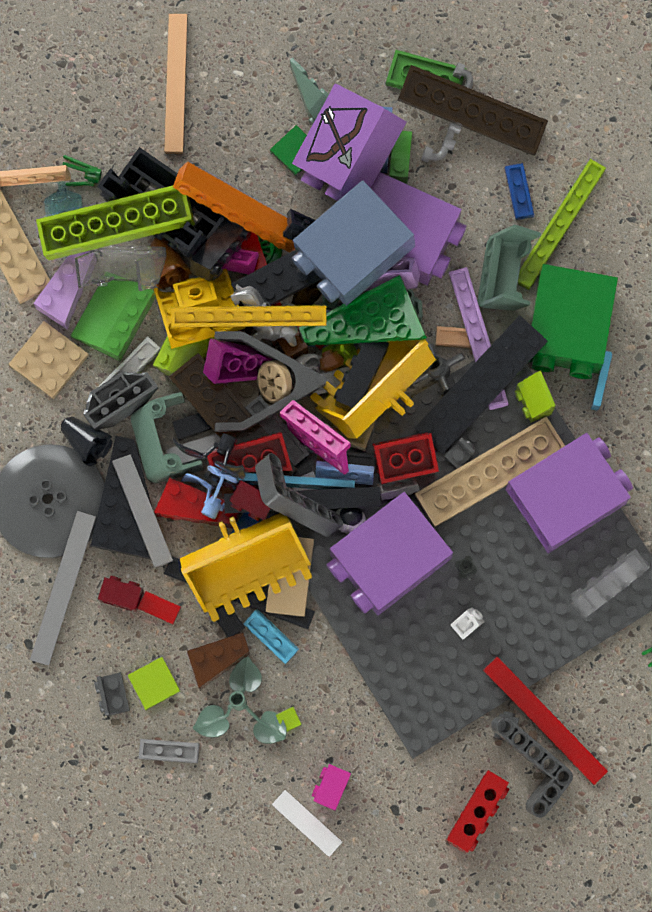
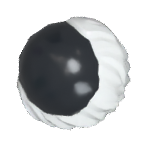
M339 508L336 511L343 520V526L339 530L346 534L351 533L366 521V517L360 508Z

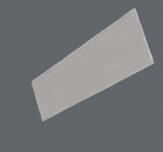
M286 790L272 804L327 856L330 857L342 843L338 837Z

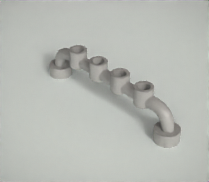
M458 62L453 76L459 79L461 76L465 77V87L472 89L473 76L464 69V64ZM451 122L440 152L432 153L433 149L426 146L421 160L428 163L429 160L438 161L443 159L448 150H453L456 143L453 140L454 134H459L462 127Z

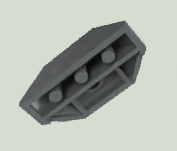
M120 372L90 392L84 416L94 430L113 427L144 406L157 391L158 386L147 372Z

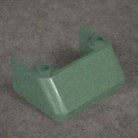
M514 224L489 237L485 249L477 299L480 307L516 311L530 305V301L524 300L522 294L516 290L521 258L530 253L532 249L531 240L540 237V232Z
M181 392L153 399L131 415V423L145 475L148 481L154 484L168 481L169 478L175 479L185 476L186 473L193 474L204 470L201 460L182 465L181 459L177 454L169 453L163 455L154 420L163 417L167 407L185 403Z

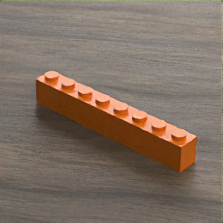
M187 162L179 169L173 188L181 194L187 195L197 203L207 206L213 212L225 216L229 221L241 225L245 230L257 234L261 239L273 243L277 248L289 253L295 250L293 241L283 237V231L288 226L285 216L190 162Z

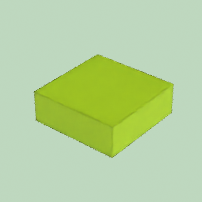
M294 707L276 715L279 724L282 723V720L284 721L287 732L302 725Z

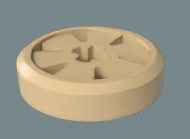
M278 360L263 363L259 368L257 377L259 390L267 401L276 403L291 394V375L287 367Z

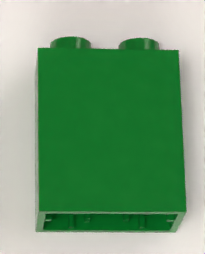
M542 264L530 325L546 338L548 343L530 361L532 362V369L551 373L554 372L555 366L570 369L569 375L571 377L585 380L591 379L592 373L599 374L604 364L618 277Z

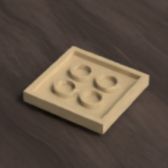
M43 321L8 365L54 399L89 355Z

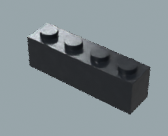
M226 218L191 258L190 272L210 282L214 276H218L223 265L229 263L231 256L234 252L239 251L242 243L249 239L252 232L245 230L241 225L231 222Z
M388 342L359 344L358 349H360L358 356H353L350 363L352 368L350 372L346 371L342 379L344 384L341 389H337L334 395V399H336L335 406L349 412L367 394L388 351Z

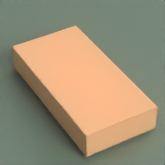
M437 326L435 346L471 349L465 328Z

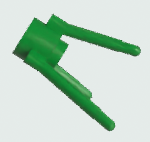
M67 155L63 156L64 159L80 166L63 162V165L85 172L84 179L88 180L85 182H67L66 186L94 187L95 183H100L102 169Z

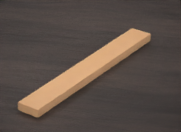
M169 14L165 154H183L187 14Z

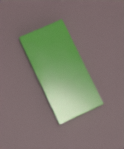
M395 50L386 85L402 89L411 65L462 85L464 77L461 76L459 79L453 76L456 68L455 65Z

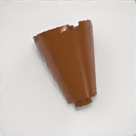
M154 238L150 244L155 284L161 290H166L165 287L174 289L173 284L186 281V279H189V274L191 275L192 273L179 253L167 245L168 241L164 238L161 241Z

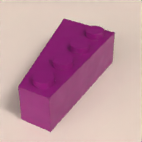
M210 339L203 373L214 384L257 380L261 365L273 359L247 345Z

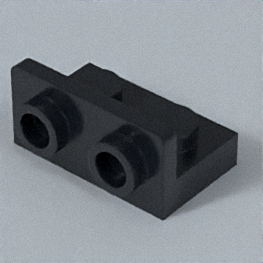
M290 209L287 213L288 226L283 231V237L293 241L315 219Z

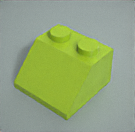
M541 371L534 373L517 384L515 395L517 400L522 402L524 406L522 408L523 414L526 419L529 418L530 423L552 415L556 405Z

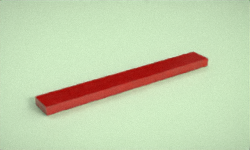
M498 657L483 669L487 676L593 785L608 772Z

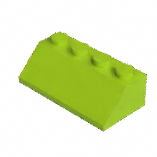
M167 336L153 366L164 375L170 376L197 353L205 360L210 339H215V337L171 349Z

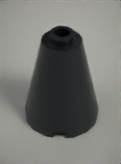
M73 416L65 418L61 423V432L85 465H96L98 463L96 460L100 457L104 458L110 451L113 444L110 434L100 429L94 430L90 424Z

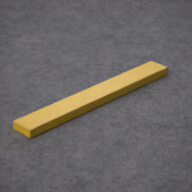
M326 306L171 307V327L327 325Z

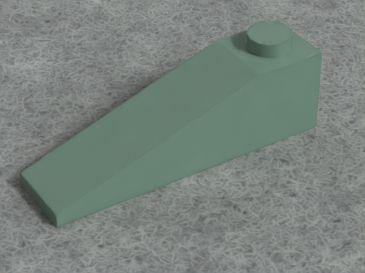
M291 58L290 68L308 114V121L312 126L329 94L323 88L319 90L317 82L313 78L309 80L305 69L294 58Z

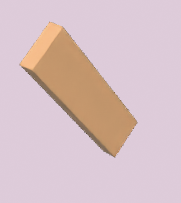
M66 165L0 171V187L71 180V173Z

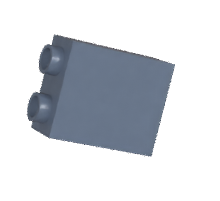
M362 180L293 239L296 254L291 259L303 274L308 275L313 270L321 278L322 281L317 287L329 302L332 303L339 298L347 306L415 247V237L408 227Z

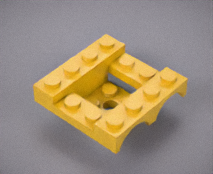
M223 269L222 274L210 282L201 277H193L173 284L174 292H163L158 288H154L171 349L215 337V332L245 329V326L171 327V307L235 306L230 297L234 294V290L227 269Z

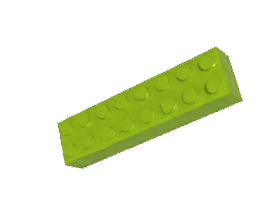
M173 186L36 219L43 255L49 261L183 228L186 222L195 225L189 196L181 194Z

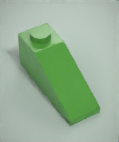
M412 131L401 132L391 153L389 176L405 184L408 182Z

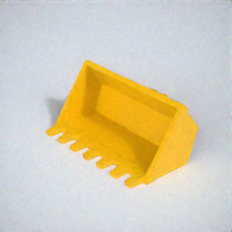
M425 339L388 341V351L367 394L349 412L335 406L336 399H334V395L337 389H341L344 384L342 382L344 374L340 370L335 371L333 376L341 383L335 388L326 381L323 389L329 395L325 399L317 393H313L310 399L318 405L315 409L323 414L347 438L356 439L390 406L403 416L406 412L396 400L400 398L407 406L412 407L414 405L413 401L404 392L436 360ZM349 358L345 365L351 370L352 366L350 363L352 359Z
M279 513L240 530L233 516L230 518V523L234 528V533L229 535L225 524L220 522L218 524L224 536L223 538L180 558L183 576L204 613L208 612L213 622L220 619L216 608L224 605L228 615L235 613L231 601L237 598L240 599L244 608L249 607L250 602L246 594L255 591L258 600H264L266 596L262 587L270 584L274 594L280 593L281 588L277 580L285 577L290 587L295 586L297 583L292 573L301 570L305 580L312 578L308 568L311 563L289 517Z

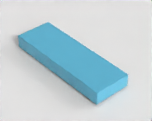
M605 352L604 364L598 375L592 401V410L597 411L601 406L612 352Z
M258 609L243 623L285 664L299 650Z

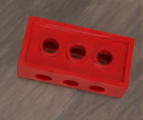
M489 770L485 772L445 841L464 853L474 851L479 842L476 839L479 833L484 834L489 825L486 822L489 816L494 817L500 807L497 805L499 799L503 800L510 790L507 787L509 782ZM485 791L492 792V801H488L484 797ZM475 808H480L483 811L482 818H477L474 815ZM465 825H470L473 828L471 836L464 833Z

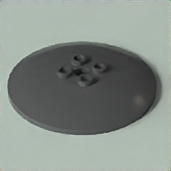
M40 445L19 453L0 472L1 534L13 547L25 554L39 558L62 557L76 513L80 511L96 516L89 542L93 537L104 489V480L95 465H85L74 449L62 445ZM47 494L53 496V501L50 504L43 503V498Z

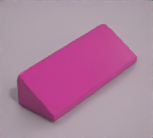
M239 249L238 252H234L231 256L229 263L224 264L221 269L249 275L255 270L259 254L258 252Z

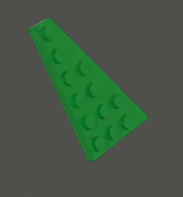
M400 275L358 296L347 306L343 304L327 312L326 326L299 327L304 343L307 346L424 340L427 338Z

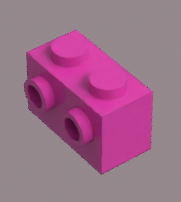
M331 764L328 765V768L323 767L319 777L322 779L320 786H315L311 795L315 797L313 802L336 811L351 773Z

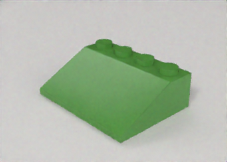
M106 272L70 337L121 362L156 299L155 292L137 282Z

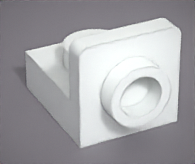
M471 607L450 625L463 640L482 625L484 620L482 619V614L477 609Z

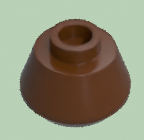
M332 349L321 354L322 357L319 359L320 370L324 373L330 372L344 364V358L337 351L333 352Z

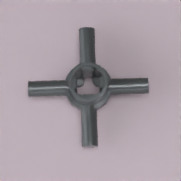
M428 344L436 360L413 383L417 384L431 377L440 382L443 393L446 394L450 390L447 382L451 372L450 367L463 361L465 356L463 353H460L446 360L437 355L433 344Z

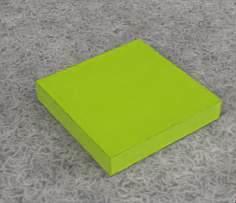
M163 657L127 675L145 710L181 692Z

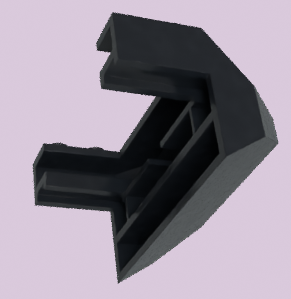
M139 147L119 176L110 168L97 188L101 191L100 195L103 199L109 202L144 193L149 186L155 190L173 186L178 173ZM191 197L189 199L192 213L198 219L195 225L192 226L189 222H186L183 228L153 235L160 241L164 238L169 242L167 244L175 251L180 250L179 252L187 258L193 257L226 219L225 216L213 212L210 208L197 203Z

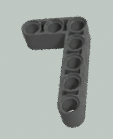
M269 453L256 464L255 469L260 495L266 506L326 537H329L343 526V520L339 514L286 486L281 461L275 454Z
M502 716L495 717L491 723L492 730L545 775V778L529 797L525 806L528 813L542 818L548 814L573 780V774L570 769L512 720ZM505 721L506 727L501 731L500 724ZM520 734V741L515 743V736ZM534 746L535 752L530 756L529 750ZM549 759V766L544 768V761ZM563 771L564 777L562 780H559L558 775ZM552 787V793L547 796V789ZM540 803L539 810L535 812V804Z

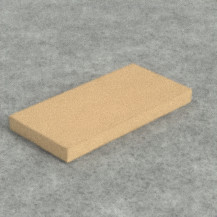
M298 537L310 563H312L314 539ZM301 570L292 573L297 583L293 587L289 586L285 577L277 580L281 588L280 593L274 594L269 584L266 605L267 613L305 617L309 579H304Z

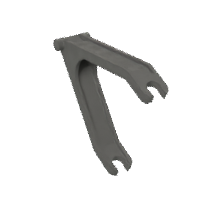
M215 332V340L242 342L269 358L282 362L292 371L296 381L294 390L287 397L243 422L215 423V432H244L280 412L292 400L297 402L326 385L327 379L324 375L315 372L245 332Z

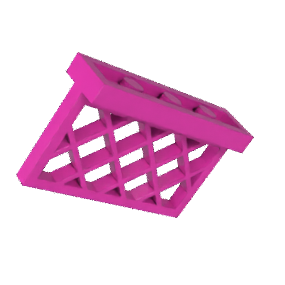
M294 400L280 411V417L287 421L288 429L301 443L344 475L349 472L346 451L351 447V443Z

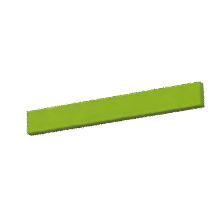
M592 159L588 161L520 268L519 285L530 290L540 274L542 264L548 262L605 172L606 167Z

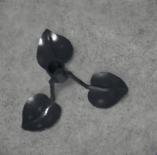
M223 434L219 443L215 442L206 453L183 446L173 438L174 444L180 451L198 459L206 458L212 451L218 449L216 453L225 458L223 463L216 461L215 465L222 469L221 471H226L234 477L245 478L246 474L243 465L232 466L227 464L229 455H231L237 442L234 437ZM212 476V480L218 484L220 478ZM224 479L221 486L234 491L237 484Z

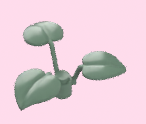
M249 657L242 659L230 674L229 685L235 692L229 697L230 704L226 714L224 715V710L220 706H207L201 711L193 726V729L200 735L213 738L224 735L230 727L226 718L230 715L231 710L242 711L246 709L258 721L254 725L253 733L259 742L264 744L283 741L287 734L284 721L282 720V723L279 724L277 720V713L266 711L260 719L247 705V700L244 696L245 691L253 692L257 690L262 682V675L259 669Z

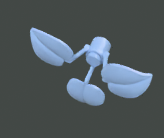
M208 465L207 469L211 473L220 476V481L213 496L210 497L211 490L215 488L195 475L186 473L181 482H192L207 488L205 505L201 513L215 519L219 510L223 511L224 503L221 505V500L217 498L224 479L233 483H237L238 480L229 473Z

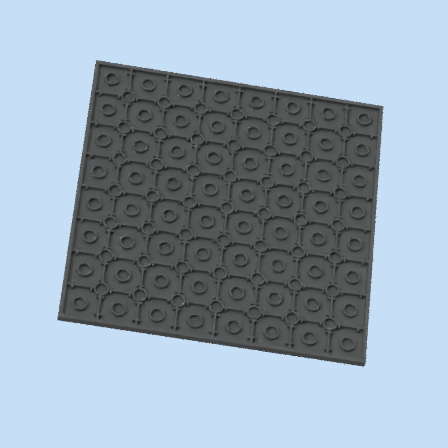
M475 360L449 375L447 382L450 389L472 367ZM528 365L504 389L508 406L490 410L488 406L444 454L434 447L439 472L416 476L419 491L456 470L444 456L461 438L465 441L469 440L475 447L474 456L466 462L468 463L540 421L537 420L530 423L529 418H525L522 411L524 406L521 401L517 400L515 395L517 384L533 375ZM438 381L411 397L410 399L414 403L412 407L407 406L404 402L401 403L400 406L406 412L403 416L394 409H391L378 417L366 451L350 447L347 451L374 454L373 443L420 434L415 427L445 395L440 382ZM555 408L552 415L547 416V418L566 446L576 439ZM317 454L308 459L314 474H316ZM377 465L375 466L373 485L355 483V488L377 487V484L381 483ZM505 486L434 528L452 550L451 560L380 615H377L373 609L364 614L350 596L357 590L348 578L340 583L326 565L333 559L330 556V548L348 534L338 529L332 535L326 537L289 518L298 537L314 539L310 571L312 578L309 579L308 590L412 759L510 699L483 671L496 657L528 688L652 611V555L621 508L555 550L547 553L506 491ZM417 492L409 494L408 497L412 500V502L416 505V507L420 510V512L424 515V517L434 528L433 524L429 520L422 506L415 497V493ZM380 497L381 507H360V510L364 513L366 520H368L396 497L382 500ZM339 508L330 510L336 512ZM269 511L265 519L277 515V512ZM466 556H471L474 566L477 567V572L467 575L466 578H461L459 570L455 568L454 564L457 560L461 561ZM473 607L482 614L484 623L462 640L450 624L466 610Z

